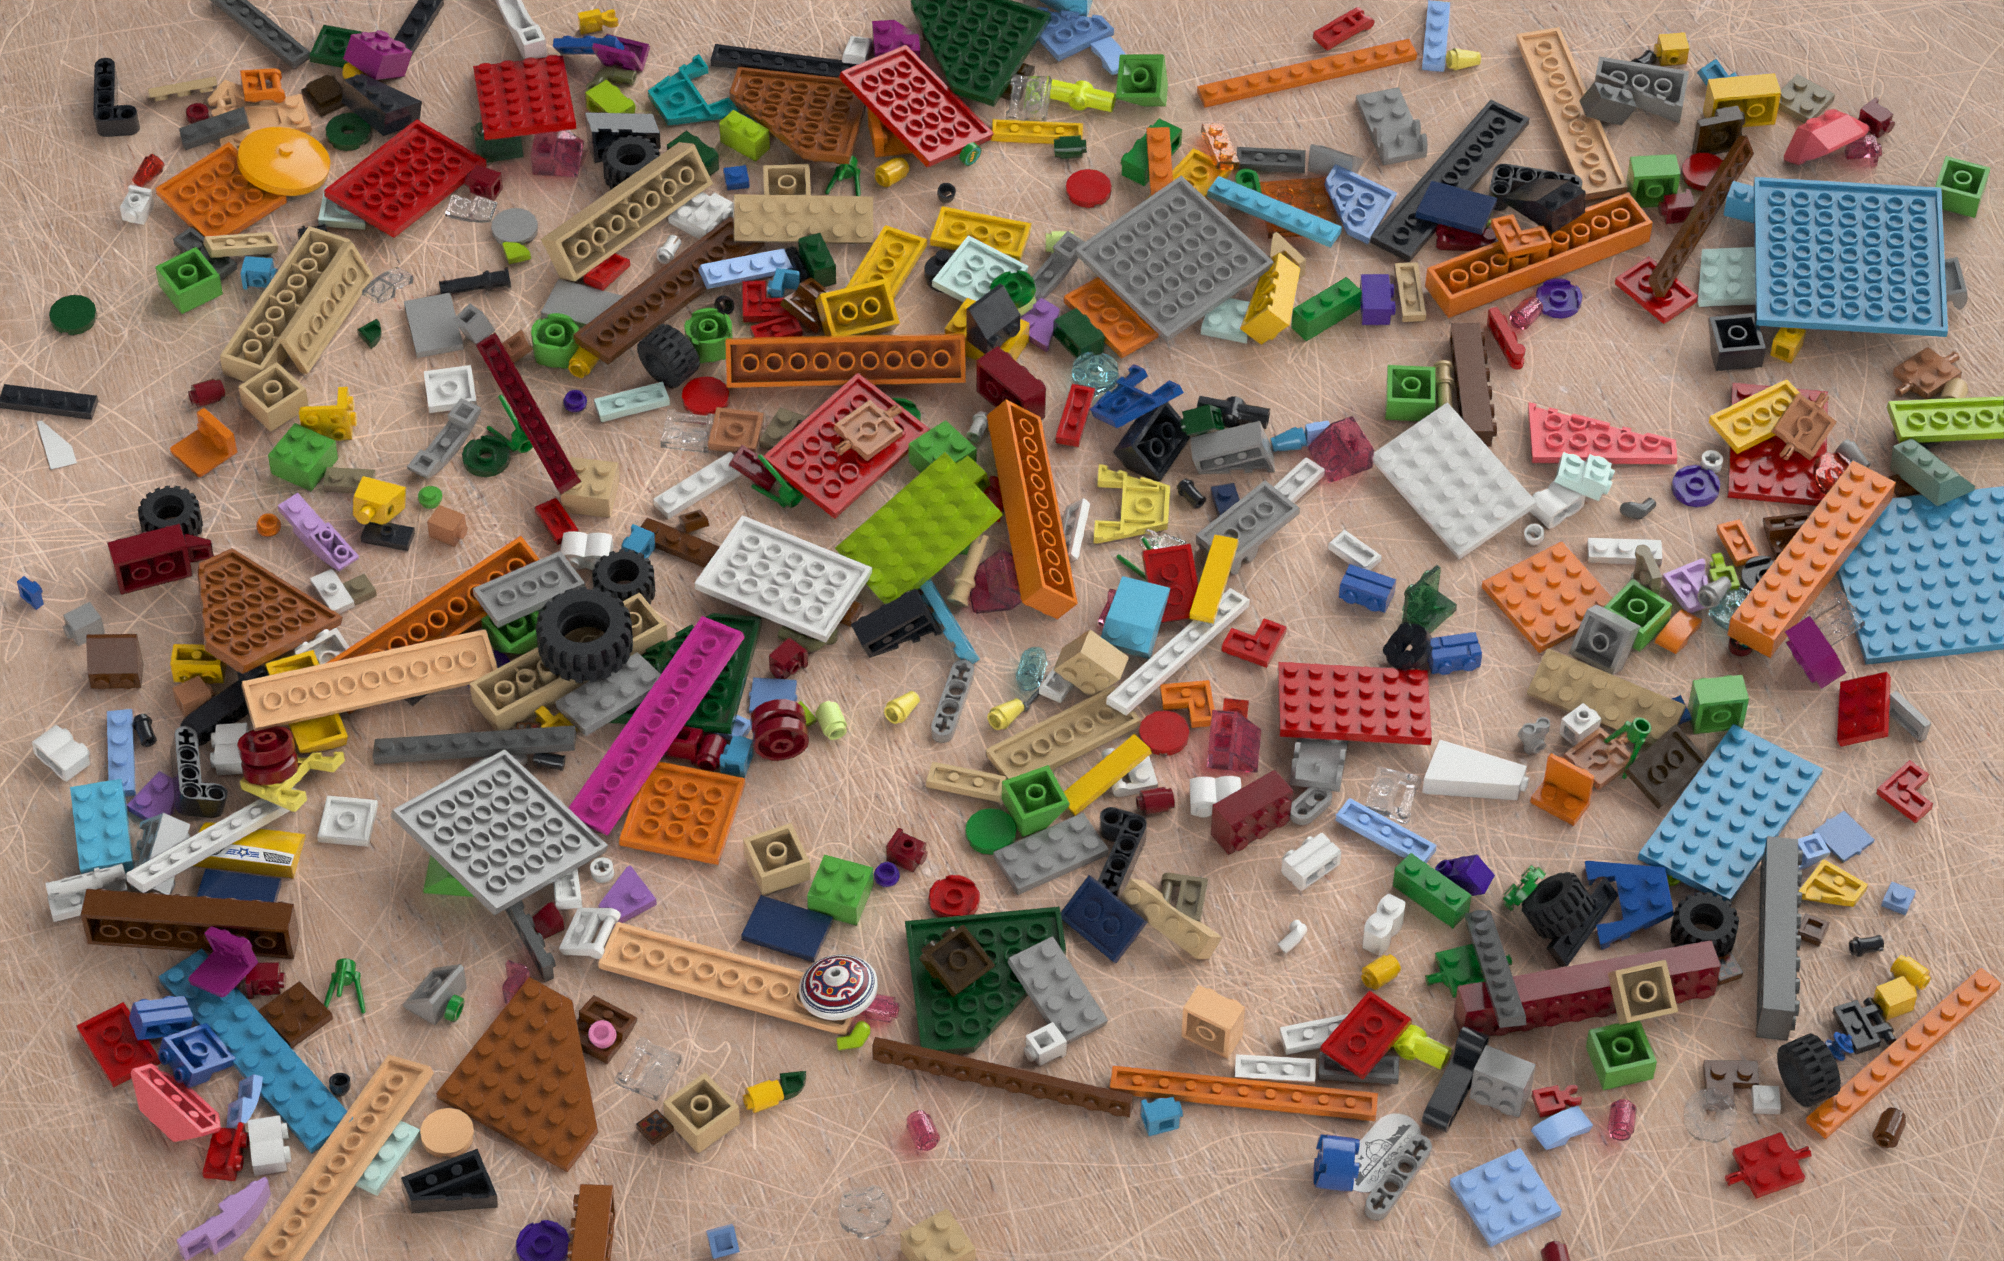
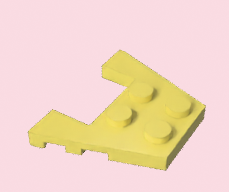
M1099 464L1098 487L1122 488L1123 492L1121 521L1095 520V544L1168 530L1169 485L1144 477L1137 479L1128 476L1125 471L1119 470L1115 472L1109 470L1108 466Z
M322 752L312 753L309 757L298 758L297 755L298 771L291 778L273 785H256L249 783L243 777L240 780L241 789L292 812H296L307 801L305 791L293 790V786L310 769L335 772L345 761L344 753L334 752V756L322 757Z

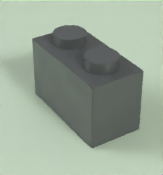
M1594 82L1579 100L1586 117L1621 126L1637 108L1633 95L1629 90Z

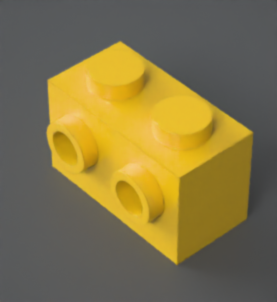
M173 644L170 666L174 682L184 683L200 676L204 683H224L227 664L205 651L204 645Z

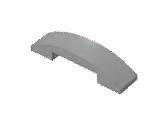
M1069 231L1053 246L1054 253L1032 276L1036 286L1034 295L1036 302L1041 298L1045 299L1061 283L1078 260L1075 248L1085 241Z
M461 398L448 414L449 421L425 451L420 449L407 466V469L427 479L438 473L453 458L469 436L481 413V407Z

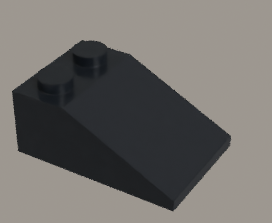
M1535 178L1504 197L1503 203L1539 226H1544L1545 230L1552 234L1585 213L1586 191L1567 180Z

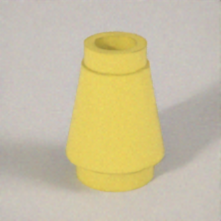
M1453 48L1447 51L1446 65L1454 71L1480 65L1481 63L1480 52Z
M909 691L889 701L884 709L886 718L893 724L904 722L920 702V698L914 691Z
M1015 698L991 708L990 713L987 715L989 724L995 730L1006 729L1024 711V705L1021 700Z

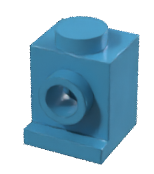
M245 256L240 273L243 289L248 290L249 286L267 288L278 272V269L274 268L273 258Z
M633 524L631 526V535L623 540L621 549H624L625 552L635 550V554L640 552L644 554V558H649L655 550L654 533Z
M733 735L730 745L726 744L724 753L720 756L721 773L741 778L746 777L754 755L752 739Z
M1173 1097L1159 1098L1152 1103H1147L1146 1099L1141 1100L1140 1116L1148 1136L1179 1129L1180 1117H1183L1179 1101L1175 1102Z

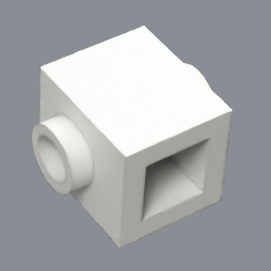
M1582 703L1562 718L1559 734L1575 746L1600 727L1601 718L1595 710Z

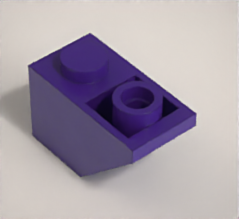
M1477 854L1442 860L1435 867L1436 871L1472 896L1485 894L1495 877L1494 873Z

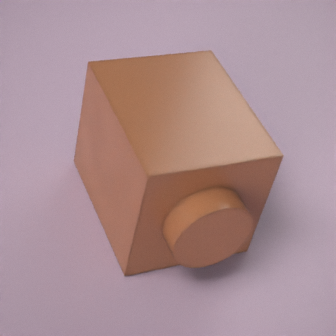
M442 505L437 507L427 521L429 537L453 547L467 534L468 527L466 526L465 514Z
M200 676L172 688L175 703L184 717L215 696L209 683L205 684Z

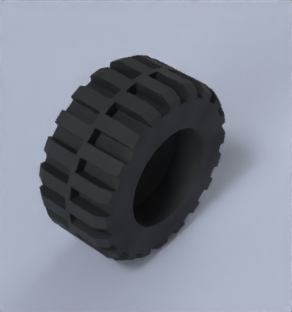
M579 587V590L571 588L565 590V593L562 595L559 593L552 597V602L548 601L543 606V610L538 614L536 636L539 656L544 666L549 668L550 672L558 676L560 674L561 679L567 681L573 679L576 683H583V681L597 682L599 678H609L612 672L617 673L623 668L622 664H626L630 658V653L633 650L630 612L619 598L614 599V594L608 591L604 593L600 588L595 587L593 589ZM582 627L596 628L605 633L600 638L586 643L573 642L565 638L569 632Z

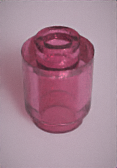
M1533 296L1523 299L1509 314L1511 324L1517 329L1526 330L1541 316L1543 310L1541 301Z
M876 994L873 1002L860 1015L865 1016L866 1019L891 1023L893 1018L897 1019L900 1004L896 1002V998L893 996Z
M1619 1099L1610 1105L1608 1131L1615 1140L1626 1141L1634 1133L1637 1107L1631 1101Z
M923 1110L912 1112L906 1119V1128L915 1147L918 1150H932L940 1141V1135L931 1116Z

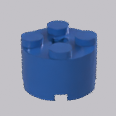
M1327 1134L1319 1135L1316 1149L1319 1151L1317 1158H1314L1313 1183L1315 1188L1346 1192L1353 1191L1354 1178L1357 1179L1359 1174V1162H1355V1155L1359 1153V1139Z

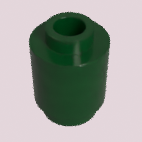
M1081 135L1059 136V139H1054L1055 157H1061V159L1083 158V153H1087L1086 139L1082 140Z

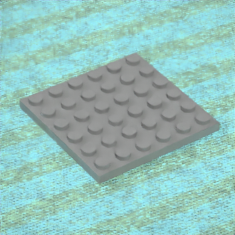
M1182 176L1075 248L1076 256L1166 342L1265 274L1274 264L1260 248Z
M505 749L398 806L391 813V818L493 915L500 913L602 855L608 847L598 835Z

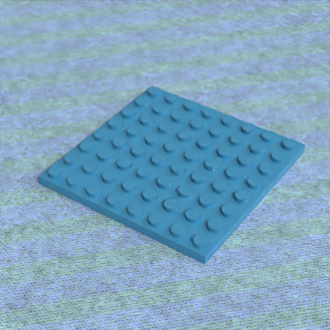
M1754 177L1756 325L1947 337L1948 318L1941 188Z
M2004 486L1975 489L1939 506H1936L1923 495L1892 498L1879 518L1836 572L1865 665L2004 649Z

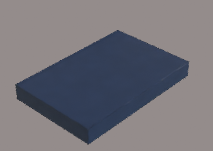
M1431 181L1416 211V218L1482 235L1497 205V198Z
M205 869L197 897L208 896L221 899L234 898L236 900L276 902L282 882L281 878Z
M1088 875L1061 911V918L1066 924L1114 963L1119 961L1148 923L1090 875Z
M760 895L741 934V940L814 963L833 924V917Z

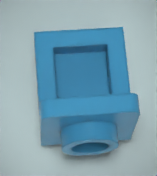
M1717 59L1697 72L1706 86L1708 79L1737 76L1735 72L1728 75Z
M776 268L773 281L769 280L767 293L771 294V298H783L785 288L796 290L800 284V272Z

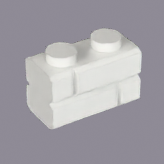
M1323 833L1318 834L1314 838L1310 836L1304 840L1300 848L1295 851L1290 850L1283 856L1281 872L1289 881H1292L1296 888L1303 891L1340 865L1341 850L1333 842L1331 843Z

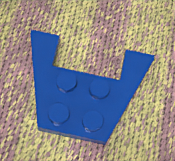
M1133 364L1128 369L1130 374L1126 378L1120 377L1116 381L1118 386L1112 393L1107 391L1090 411L1093 417L1115 428H1119L1182 395L1184 392L1179 384L1170 380L1151 394L1135 388L1134 386L1147 378L1148 375L1144 368Z
M1585 861L1589 886L1594 883L1597 877L1605 876L1609 882L1616 881L1623 920L1596 925L1601 950L1610 947V943L1619 939L1623 941L1629 938L1631 933L1641 928L1646 930L1674 915L1665 867Z

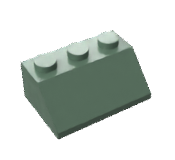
M1912 438L1893 446L1890 470L1895 474H1899L1904 481L1936 506L1975 490V485Z

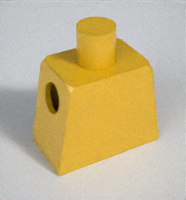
M363 476L353 497V516L363 525L369 522L381 525L388 523L405 509L406 487Z

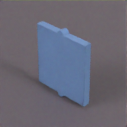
M753 677L752 691L749 692V713H752L762 703L774 699L797 701V680Z
M1842 811L1832 819H1826V822L1813 830L1812 833H1819L1828 849L1842 863L1856 854L1860 855L1862 850L1875 841L1845 811Z

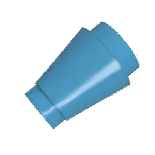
M1295 426L1270 438L1274 452L1301 450L1302 447L1307 446L1303 427L1297 428Z

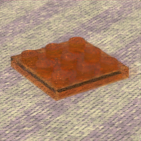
M1327 177L1260 182L1262 194L1336 224L1333 204L1324 185ZM1265 221L1268 239H1273V234L1276 232L1283 238L1301 236Z

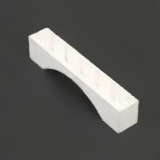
M495 0L523 59L547 57L546 39L539 25L529 16L522 0Z

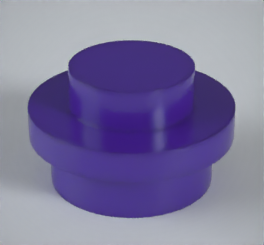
M571 390L564 397L563 405L570 412H580L586 408L587 398L583 392Z
M890 862L881 863L874 871V880L882 887H891L899 881V870Z

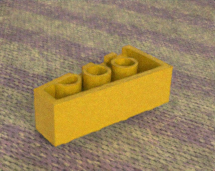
M1277 253L1270 258L1274 264L1265 274L1259 277L1240 327L1243 332L1261 345L1269 339L1273 340L1279 332L1290 325L1300 268L1281 253Z

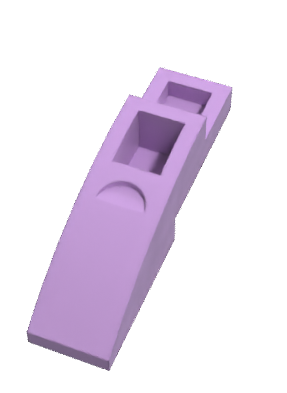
M299 493L278 505V511L293 526V533L326 564L341 571L359 559L357 553L329 522L325 524Z
M263 1177L258 1181H253L245 1189L234 1195L227 1196L218 1204L219 1215L210 1217L204 1224L194 1230L185 1232L177 1239L179 1252L183 1259L187 1261L207 1248H210L214 1255H216L238 1239L257 1219L271 1195L267 1178Z

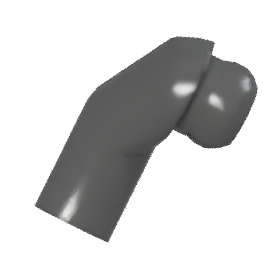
M1650 497L1642 504L1624 502L1620 506V512L1629 518L1643 519L1656 507V502Z

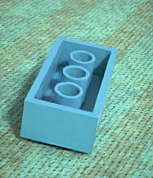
M122 779L70 787L81 874L94 871V868L99 867V869L121 863L123 864L125 874L133 870L134 858Z

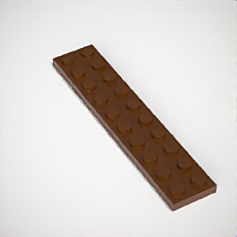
M732 217L727 218L573 334L575 343L609 365L642 340L658 325L663 324L707 290L698 270L700 265L753 255L765 246V242H734V221Z

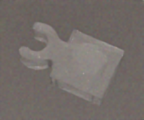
M1146 529L1145 537L1153 549L1186 544V541L1166 533L1159 536L1153 530ZM1141 536L1139 545L1143 548H1146L1144 543L1142 542L1143 536Z

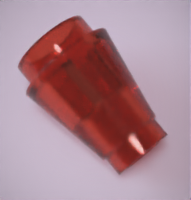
M154 154L145 156L132 181L138 187L143 188L163 172L164 162Z

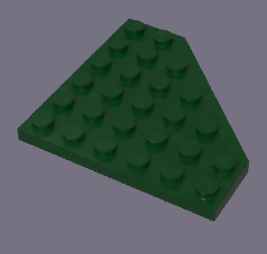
M1013 0L910 1L911 10L952 92L995 107L1051 21V13Z
M712 613L706 616V618L741 631L745 638L684 726L703 729V732L732 734L761 630L762 619L755 616ZM691 624L676 632L675 637L667 642L662 640L647 648L646 653L641 656L662 674L695 626ZM640 704L609 723L627 724Z
M1060 906L905 921L920 1047L951 1054L974 1053L1028 996L1026 990L1008 965V959L1052 936L1066 956ZM964 924L995 964V967L959 994L952 997L939 978L934 979L919 958L923 954L921 949L933 940L935 943H938L943 939L941 935L949 928L954 926L957 929Z

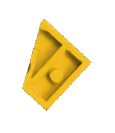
M1823 859L1800 888L1799 892H1802V900L1854 907L1866 892L1868 884Z

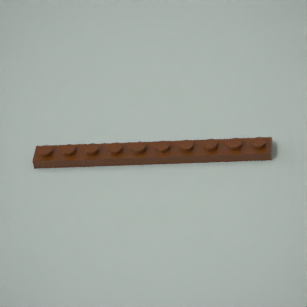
M1747 135L1738 136L1648 278L1650 287L1653 289L1656 297H1664L1727 198L1732 182H1737L1754 155Z
M648 517L641 525V528L654 533L656 549L703 568L708 565L720 547ZM854 601L839 623L852 627L851 624L857 620L863 611V604Z
M875 1037L872 1044L873 1060H877L882 1064L899 1065L909 1070L916 1069L929 1072L935 1076L952 1077L962 1082L970 1081L981 1084L984 1087H996L1011 1093L1032 1095L1037 1099L1045 1098L1058 1101L1064 1105L1072 1104L1084 1107L1090 1111L1107 1112L1117 1117L1125 1116L1130 1118L1132 1112L1133 1094Z

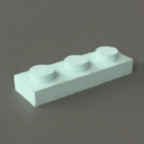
M659 382L594 399V405L600 421L605 422L670 405V399L664 383Z
M400 1121L355 1186L378 1196L420 1138V1129Z

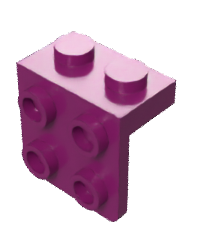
M618 36L615 37L624 45V50L593 43L592 49L601 61V64L605 66L617 65L621 66L622 69L643 72L650 50L649 44Z
M211 926L204 934L213 952L189 976L188 980L195 987L219 997H225L254 968L258 960L251 949L252 944L246 938H239L225 929L219 930Z

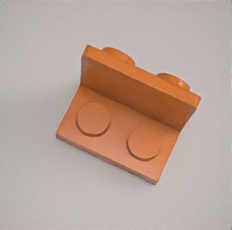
M867 107L868 128L875 158L912 153Z
M205 408L196 412L198 429L170 447V452L197 477H202L238 453L234 433Z
M1550 753L1547 758L1544 780L1531 796L1530 803L1575 826L1590 805L1594 776L1587 770L1569 763L1565 758Z

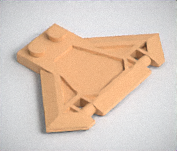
M224 79L208 98L209 106H217L216 109L211 110L213 117L244 107L247 112L250 129L219 139L221 147L230 142L238 150L240 143L248 134L267 127H286L304 133L312 132L302 94L286 97L282 103H276L273 100H261L259 102L244 101L242 86Z

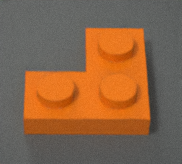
M1513 214L1491 219V227L1507 258L1551 249L1552 241L1544 226L1521 230Z
M1210 680L1160 685L1163 710L1188 708L1191 728L1216 726L1217 719Z

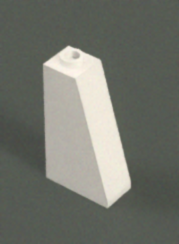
M1439 740L1424 777L1422 793L1518 800L1520 792H1525L1528 786L1529 777H1526L1527 766Z

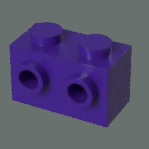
M1361 274L1360 289L1362 294L1360 307L1362 325H1390L1391 315H1395L1396 306L1395 301H1391V298H1394V284H1390L1389 274Z

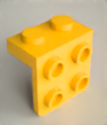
M338 387L337 405L300 407L299 418L301 426L336 441L352 440L353 426H357V413L352 412L354 411V397L349 396L348 387Z

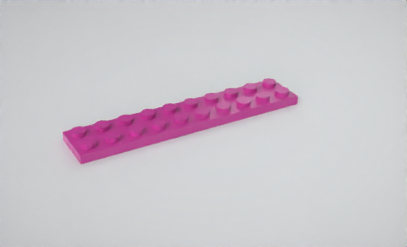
M704 616L699 619L568 807L589 828L607 836L609 835L745 638L741 631Z

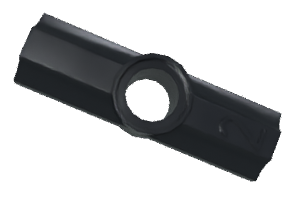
M1199 396L1197 408L1209 404L1220 408L1225 427L1233 428L1257 421L1261 422L1263 429L1268 427L1270 408L1248 405L1243 399L1236 396L1228 397L1226 400Z

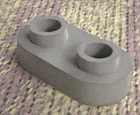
M1310 786L1292 802L1290 819L1298 825L1311 823L1331 805V789Z

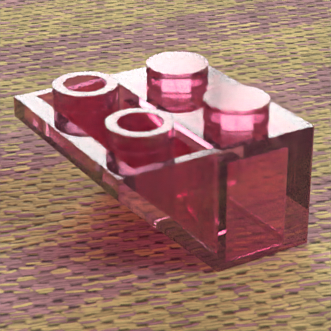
M569 130L535 134L531 150L532 175L578 177L584 141Z
M1353 416L1331 423L1308 446V451L1315 462L1325 469L1324 476L1329 483L1373 468L1374 448Z
M999 549L978 565L974 576L976 585L970 591L973 612L976 614L1012 610L1022 602L1013 555L1003 549Z
M1212 710L1207 768L1257 773L1262 729L1238 712Z

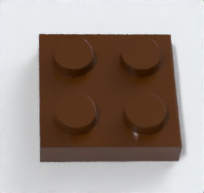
M300 981L258 1010L291 1049L333 1020L332 1013Z

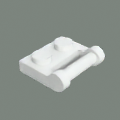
M1105 749L1101 753L1102 758L1107 757L1115 749ZM1148 756L1127 773L1129 783L1126 784L1121 778L1112 786L1114 796L1116 797L1139 794L1141 790L1158 788L1150 757Z
M578 908L559 950L563 955L591 956L595 959H601L605 952L604 945L614 924H617L621 917L620 912L613 908ZM604 921L595 942L591 943L600 922Z

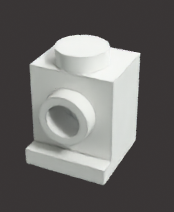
M129 185V192L120 206L122 220L144 225L154 207L152 190Z
M1053 1022L1026 1035L1024 1053L1030 1062L1035 1060L1041 1066L1059 1056L1061 1058L1066 1056L1067 1041Z

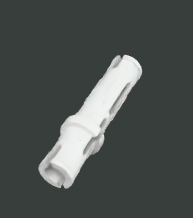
M121 863L99 869V867L94 868V871L45 884L49 899L89 888H103L106 884L126 880V874Z

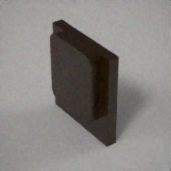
M324 75L307 83L306 87L301 89V93L321 117L346 106L342 103L343 87L333 75Z

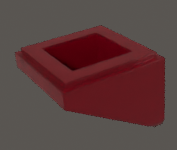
M188 534L185 535L190 563L207 560L214 556L211 540Z
M553 902L545 905L532 917L535 925L534 929L537 934L540 933L543 940L565 930L563 917Z

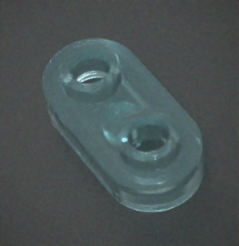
M1028 648L1021 656L1016 680L1019 688L1024 691L1035 690L1042 683L1048 663L1046 652L1042 648Z

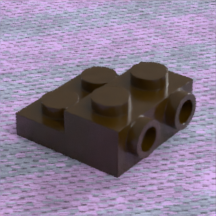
M1738 106L1716 109L1715 117L1697 120L1692 148L1693 155L1697 153L1715 155L1729 152L1738 136H1742V125L1745 124L1743 111H1740Z
M964 924L957 929L954 926L949 928L941 935L943 939L938 943H935L934 940L921 949L923 954L919 958L934 979L939 978L952 997L959 994L995 967V964Z

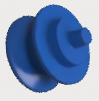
M1835 1032L1833 1034L1834 1041L1827 1039L1825 1044L1835 1059L1844 1061L1846 1058L1845 1052L1849 1054L1854 1052L1851 1041L1852 1036Z

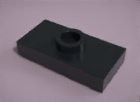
M369 522L365 525L360 538L362 543L408 551L415 535V527L394 523L381 525Z

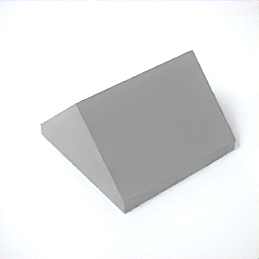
M1311 144L1308 171L1327 177L1334 165L1337 164L1357 174L1364 159L1323 145Z
M458 964L433 968L403 1003L405 1009L436 1025L444 1016L452 996H461L467 989L464 967Z

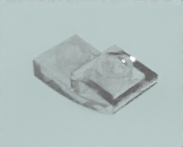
M452 194L445 216L467 222H491L498 203L479 196H475L474 201Z
M398 266L372 280L362 290V295L371 299L374 303H384L386 300L395 298L396 289L412 284L414 275Z

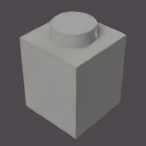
M471 303L453 318L465 337L475 344L481 342L495 331L484 313Z
M90 602L63 615L65 620L63 630L68 639L73 638L78 646L86 643L87 634L105 633L102 618Z

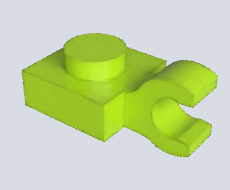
M1722 553L1711 554L1713 561L1709 562L1711 569H1709L1708 573L1710 582L1724 576L1730 580L1732 585L1726 593L1739 591L1740 583L1733 565H1725Z

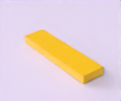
M992 119V132L994 135L991 141L1054 144V139H1059V136L1081 135L1083 138V123Z
M1214 534L1190 611V619L1214 624L1239 544L1238 539Z
M1133 734L1064 791L1070 803L1067 809L1074 816L1079 814L1152 754L1151 749Z

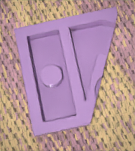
M1703 558L1663 574L1662 582L1685 611L1694 613L1705 608L1699 603L1697 598L1699 589L1708 584L1707 576L1705 575V560Z

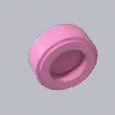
M600 1020L591 1025L588 1036L594 1046L607 1048L614 1043L616 1030L610 1022Z

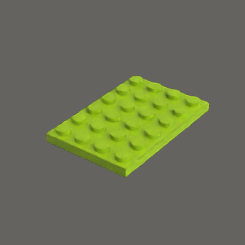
M944 452L837 545L835 549L842 556L872 567V574L866 584L884 604H888L901 597L905 592L915 588L918 590L1003 514L951 457Z

